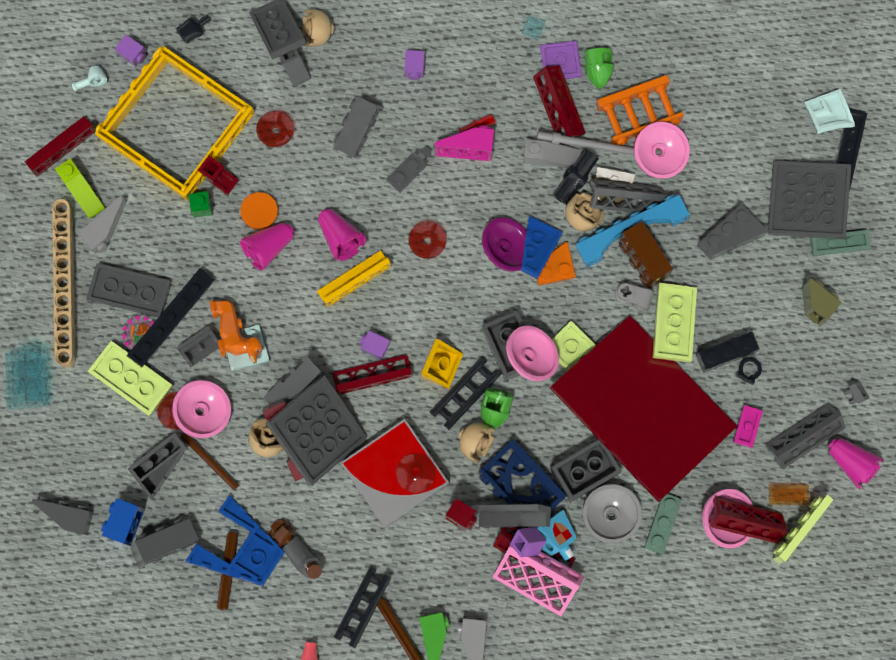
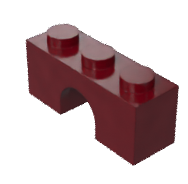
M458 499L454 500L445 515L446 521L464 532L467 529L471 531L477 521L476 511Z

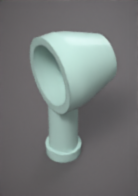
M92 66L89 69L88 78L72 82V87L74 91H78V89L89 85L93 87L100 86L107 82V77L100 66Z

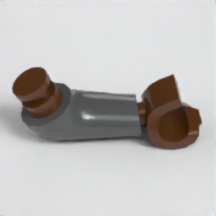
M285 519L272 524L268 535L279 547L285 544L282 549L294 567L305 577L317 579L323 569L321 561L305 547L297 536L292 538L296 532Z

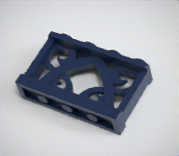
M514 439L479 470L481 474L479 479L486 486L490 484L494 488L493 494L499 500L503 498L507 502L506 505H516L514 502L522 503V505L537 502V504L542 505L541 501L554 496L556 500L549 506L552 511L567 497ZM509 450L513 452L507 465L498 461ZM522 464L524 466V471H515L513 467L518 469V465ZM494 466H501L506 469L505 473L503 471H496V473L500 474L499 479H494L490 475V470ZM532 473L534 477L530 484V490L533 496L513 494L511 490V474L527 476ZM504 483L505 492L498 486L499 484ZM537 483L542 485L541 490L537 489V491L540 493L538 495L536 494L534 489V486Z

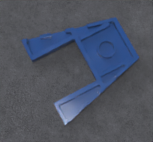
M229 495L218 513L250 532L246 541L230 564L198 544L195 545L186 562L264 586L285 552Z

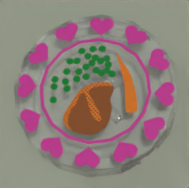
M137 315L128 319L121 331L124 345L131 350L155 321L144 315Z

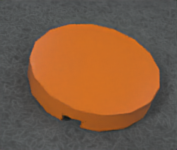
M256 192L244 199L241 204L240 213L242 220L247 226L254 230H263L272 226L278 218V207L272 196Z

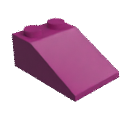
M479 126V128L475 127L435 142V156L491 162L494 129H490L488 126Z

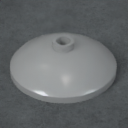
M609 484L595 489L588 496L583 507V521L587 530L593 537L604 543L615 544L626 541L636 533L642 519V510L637 497L629 489L620 485ZM611 511L615 514L613 519L608 517V512Z

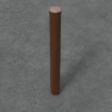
M186 433L181 434L180 437L234 491L240 486L191 436Z

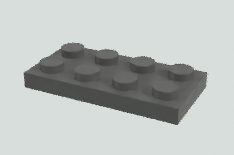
M274 0L249 12L272 59L306 44L284 0Z
M97 263L86 299L91 302L158 318L164 310L171 281Z

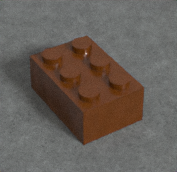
M643 221L624 231L619 241V247L624 254L627 253L630 257L629 263L634 270L637 269L640 273L639 278L644 286L647 285L650 289L669 278L673 268Z

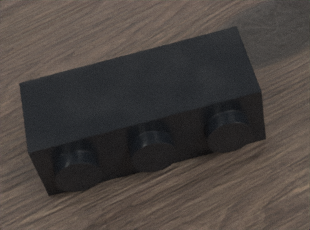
M749 332L700 351L696 358L702 372L705 373L755 354L760 348L753 332Z

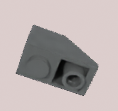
M297 49L278 57L294 87L311 79Z

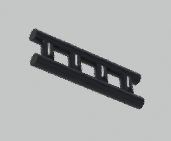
M483 357L466 372L429 412L433 417L440 414L446 419L447 422L443 426L448 430L484 394L486 388H489L501 375L496 369L493 373L489 372L484 367L487 361ZM477 372L486 378L480 387L470 380ZM464 386L473 392L466 401L457 394ZM451 400L460 406L453 415L444 408Z
M369 567L334 635V638L341 640L343 636L351 639L349 646L356 648L392 578L384 574L382 579L375 576L376 569ZM370 582L378 586L373 597L365 593ZM361 600L369 604L364 615L356 611ZM352 618L360 621L355 632L347 629Z

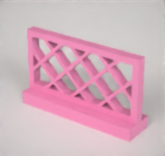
M510 545L493 578L562 616L584 576L543 552H540L537 556L521 558ZM509 555L517 558L519 563L511 564ZM530 565L535 568L536 573L528 574L526 566ZM521 567L524 575L516 576L513 568ZM508 569L511 577L506 578L499 573L501 570ZM543 576L551 577L554 582L545 583ZM539 577L541 584L533 586L530 578ZM526 579L528 587L520 586L518 580ZM565 585L572 589V591L563 593L560 586ZM556 587L558 594L550 596L547 588ZM543 589L545 597L536 595L535 590ZM560 599L563 605L562 608L555 606L552 600Z

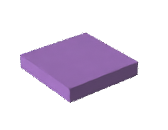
M577 41L540 45L543 69L549 66L560 65L565 79L582 77Z

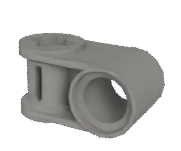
M624 283L616 290L615 297L620 303L633 306L636 309L640 308L643 311H649L654 292L647 288ZM623 290H627L626 293L628 295L626 297L623 296Z

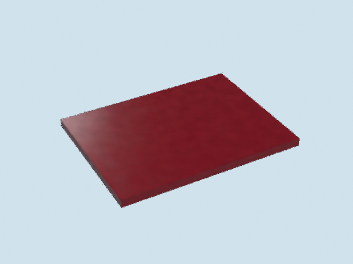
M629 316L551 385L550 389L654 499L659 502L738 426L675 361L652 358L654 340Z

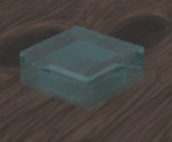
M528 16L522 34L539 40L545 26V21Z

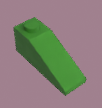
M442 612L419 617L428 660H440L447 633L446 628H449L448 618L443 616Z

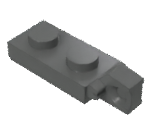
M425 146L419 153L417 151L412 153L386 181L401 193L426 168L428 164L426 159L432 154L431 150Z

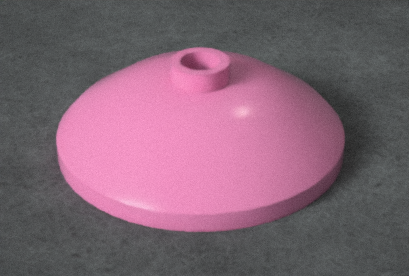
M656 122L646 126L638 134L634 143V157L639 168L653 178L666 179L677 175L683 170L689 159L690 148L688 140L682 130L671 123ZM656 149L661 151L660 155L656 154Z
M522 326L514 330L508 337L506 344L507 356L513 368L520 375L532 381H544L556 372L559 365L558 351L552 339L545 332L533 326Z
M199 380L190 382L179 390L173 401L172 413L177 426L184 433L195 438H209L225 428L230 419L231 405L227 394L221 387L209 381ZM197 409H202V410H203V414H202V415L197 414V411H196V410H197Z
M723 489L717 491L707 500L702 515L704 530L709 539L720 547H740L750 537L710 527L709 520L716 513L713 499L718 497L753 506V504L745 494L738 490ZM721 506L723 510L729 511V510H728L727 508H725L724 506Z

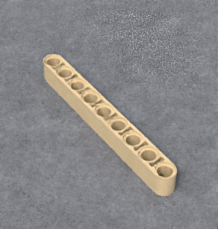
M58 199L52 207L55 361L60 366L71 368L76 361L73 208L66 200ZM67 206V210L64 213H59L61 207ZM67 224L65 231H59L62 225ZM67 243V248L60 250V245ZM63 261H68L67 267L61 269L60 264ZM63 280H68L67 286L60 287V283ZM64 298H68L67 305L61 306V301ZM69 317L68 323L61 325L62 318ZM68 335V342L61 344L62 337ZM65 354H69V360L62 363V357Z

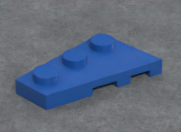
M529 216L521 271L538 279L563 232Z

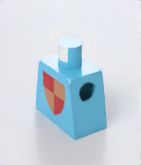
M564 510L550 517V527H536L546 539L542 549L548 556L559 552L564 561L575 555L569 544L576 540V535Z

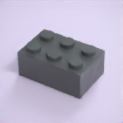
M518 311L482 325V332L504 382L520 375L511 365L506 351V344L510 334L517 328L524 326Z
M599 440L550 469L563 493L567 496L566 498L569 503H572L622 472L611 452Z

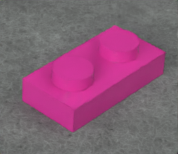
M746 405L743 406L733 443L753 448L763 413L762 410Z

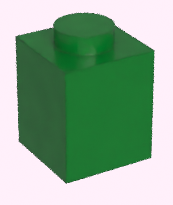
M208 191L189 194L190 210L194 218L213 215L211 198Z

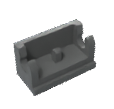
M207 326L176 348L191 368L219 349L218 339L209 326Z

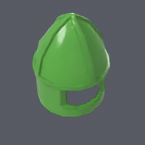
M593 48L585 51L584 69L590 82L598 89H602L608 83L614 69L612 64L613 51L609 48Z
M486 388L483 402L480 405L483 423L493 429L505 423L511 413L510 409L514 396L500 389Z

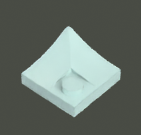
M841 89L805 102V107L818 134L834 129L855 126Z
M259 324L240 330L242 337L248 339L252 337L257 338L262 344V352L257 356L256 364L250 361L248 353L238 356L227 353L232 371L270 362Z

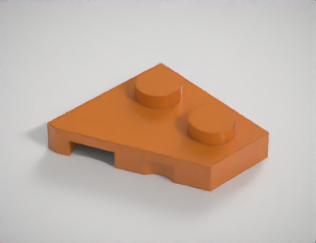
M565 242L552 252L537 279L538 286L576 278L568 242Z

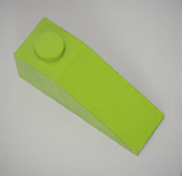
M71 158L55 168L89 219L105 210V207Z

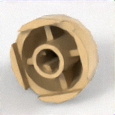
M305 10L304 13H308L307 17H303L302 35H307L305 46L317 47L325 44L329 40L330 34H333V23H330L327 14L321 10Z
M587 193L573 196L565 209L568 223L574 229L584 232L596 228L604 219L603 210L600 212V209L589 206L592 196Z
M260 419L255 421L250 429L249 445L253 452L261 457L271 458L277 456L283 451V448L266 425L267 420Z
M473 423L466 429H462L458 437L460 439V451L469 460L479 463L480 460L478 458H480L482 453L483 457H485L493 444L494 437L491 434L492 432L495 433V430L483 423Z

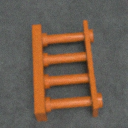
M668 75L597 100L596 107L598 112L604 110L607 113L616 135L612 137L611 144H626L629 139L637 137L641 130L652 123L667 122L675 126L681 123L680 121H682L684 114L683 112L674 113L665 91L670 83ZM656 92L659 94L667 113V118L657 120L648 98L650 93ZM636 98L642 101L650 120V124L640 127L631 105L632 100ZM619 104L624 106L633 130L625 133L622 132L613 110L614 106Z

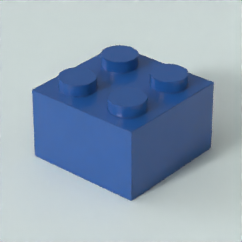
M116 498L115 502H112L108 512L110 516L108 521L105 520L102 525V536L131 546L145 509Z

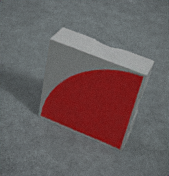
M405 419L340 463L385 529L408 514L412 508L421 502L427 501L449 485L448 480Z

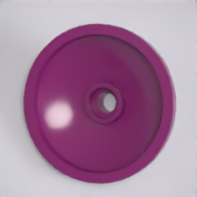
M496 218L488 223L482 233V246L488 259L502 270L509 272L520 271L526 229L518 222L509 218Z

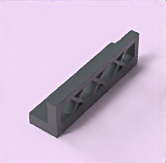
M591 179L589 185L593 191L589 206L595 209L633 213L640 211L642 213L647 210V205L653 201H659V205L667 197L663 189L658 186ZM598 195L607 196L608 199L604 202L596 203ZM619 197L625 199L620 205H614L613 203ZM636 199L642 200L643 203L637 207H632L630 204Z
M827 403L766 443L765 446L775 456L777 464L783 470L845 429L846 426L842 415ZM830 411L832 413L831 416L822 418V415ZM809 423H816L814 427L806 428V425ZM794 433H800L799 437L790 438ZM777 444H784V446L777 451L773 448Z
M539 504L471 505V508L476 513H479V527L482 528L550 527L551 507Z

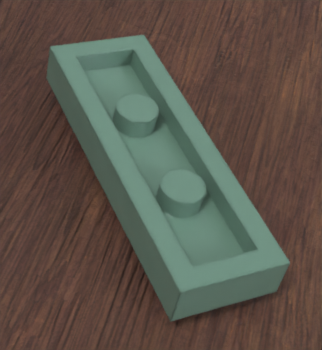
M868 230L846 232V240L810 238L813 256L871 249Z
M667 494L660 500L644 547L645 549L664 555L682 499Z

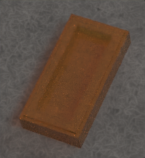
M768 486L769 505H809V486Z

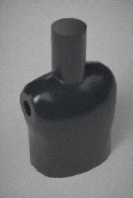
M207 14L199 20L189 17L175 29L184 42L188 44L204 34L202 26L211 20Z

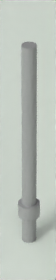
M537 132V139L551 141L553 144L564 143L634 155V148L563 136L557 132L552 134Z

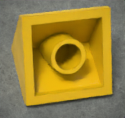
M435 339L421 372V378L449 389L463 353L443 341Z

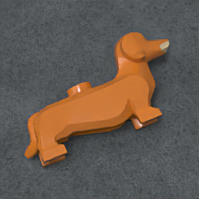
M229 300L209 301L213 318L216 319L220 315L219 332L221 340L217 341L221 357H224L226 353H231L235 356L248 353L250 361L256 364L257 356L262 352V344L257 338L252 337L248 339L241 336L240 329H243L241 318L236 316L234 304Z

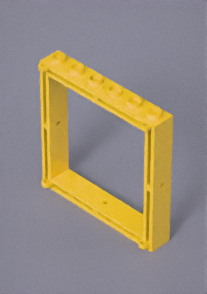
M162 46L155 51L151 62L142 68L140 76L131 82L130 89L120 96L116 107L110 109L106 120L97 126L95 135L106 145L188 201L189 194L195 193L205 179L197 171L208 155L219 161L255 112L253 107ZM167 63L238 112L184 184L112 135Z

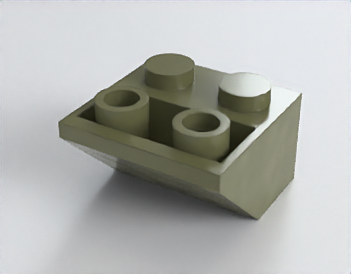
M811 278L802 288L805 316L821 327L842 302L835 293L824 289V285L820 281Z

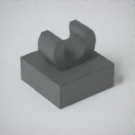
M860 381L849 386L850 390L844 392V395L852 394L854 396V399L849 402L850 405L856 402L859 404L869 399Z

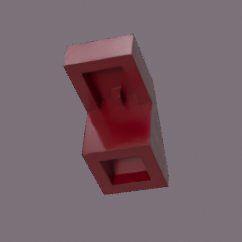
M208 155L197 170L213 186L227 196L239 182L237 178L224 169L222 164L210 155Z

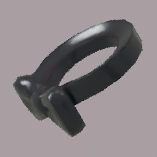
M752 357L745 358L739 364V372L736 374V377L754 385L755 379L760 376L762 371L760 362ZM746 362H753L757 366V373L750 378L744 376L743 365Z

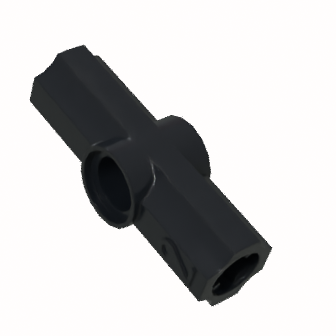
M584 149L575 164L571 165L564 173V180L553 196L564 205H567L576 191L585 185L589 172L599 158L594 153Z

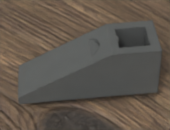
M39 496V500L32 499V503L64 530L88 535L93 515L92 512L88 511L89 507L77 505L76 508L69 507L70 503L58 501V504L50 502V498Z

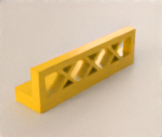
M380 250L319 289L317 293L328 308L391 268V262Z

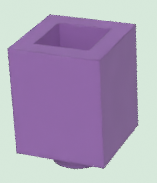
M127 35L123 37L115 48L116 53L134 67L138 63L141 64L146 58L144 47Z
M406 50L404 72L405 77H408V79L419 80V78L424 77V51Z
M368 331L367 335L364 334L359 345H362L361 351L383 360L390 345V340Z
M536 527L517 530L510 544L517 554L523 558L539 555L546 543V539Z

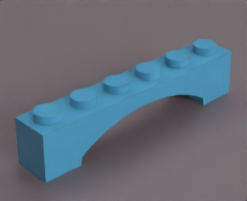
M671 195L665 198L664 202L659 205L654 203L648 206L647 210L642 213L638 211L630 215V218L625 221H616L612 224L613 227L602 228L596 231V235L590 238L585 236L579 239L576 248L585 267L588 268L602 261L603 254L607 248L621 237L624 231L641 221L645 225L666 223L674 227L688 220L690 214L680 195Z

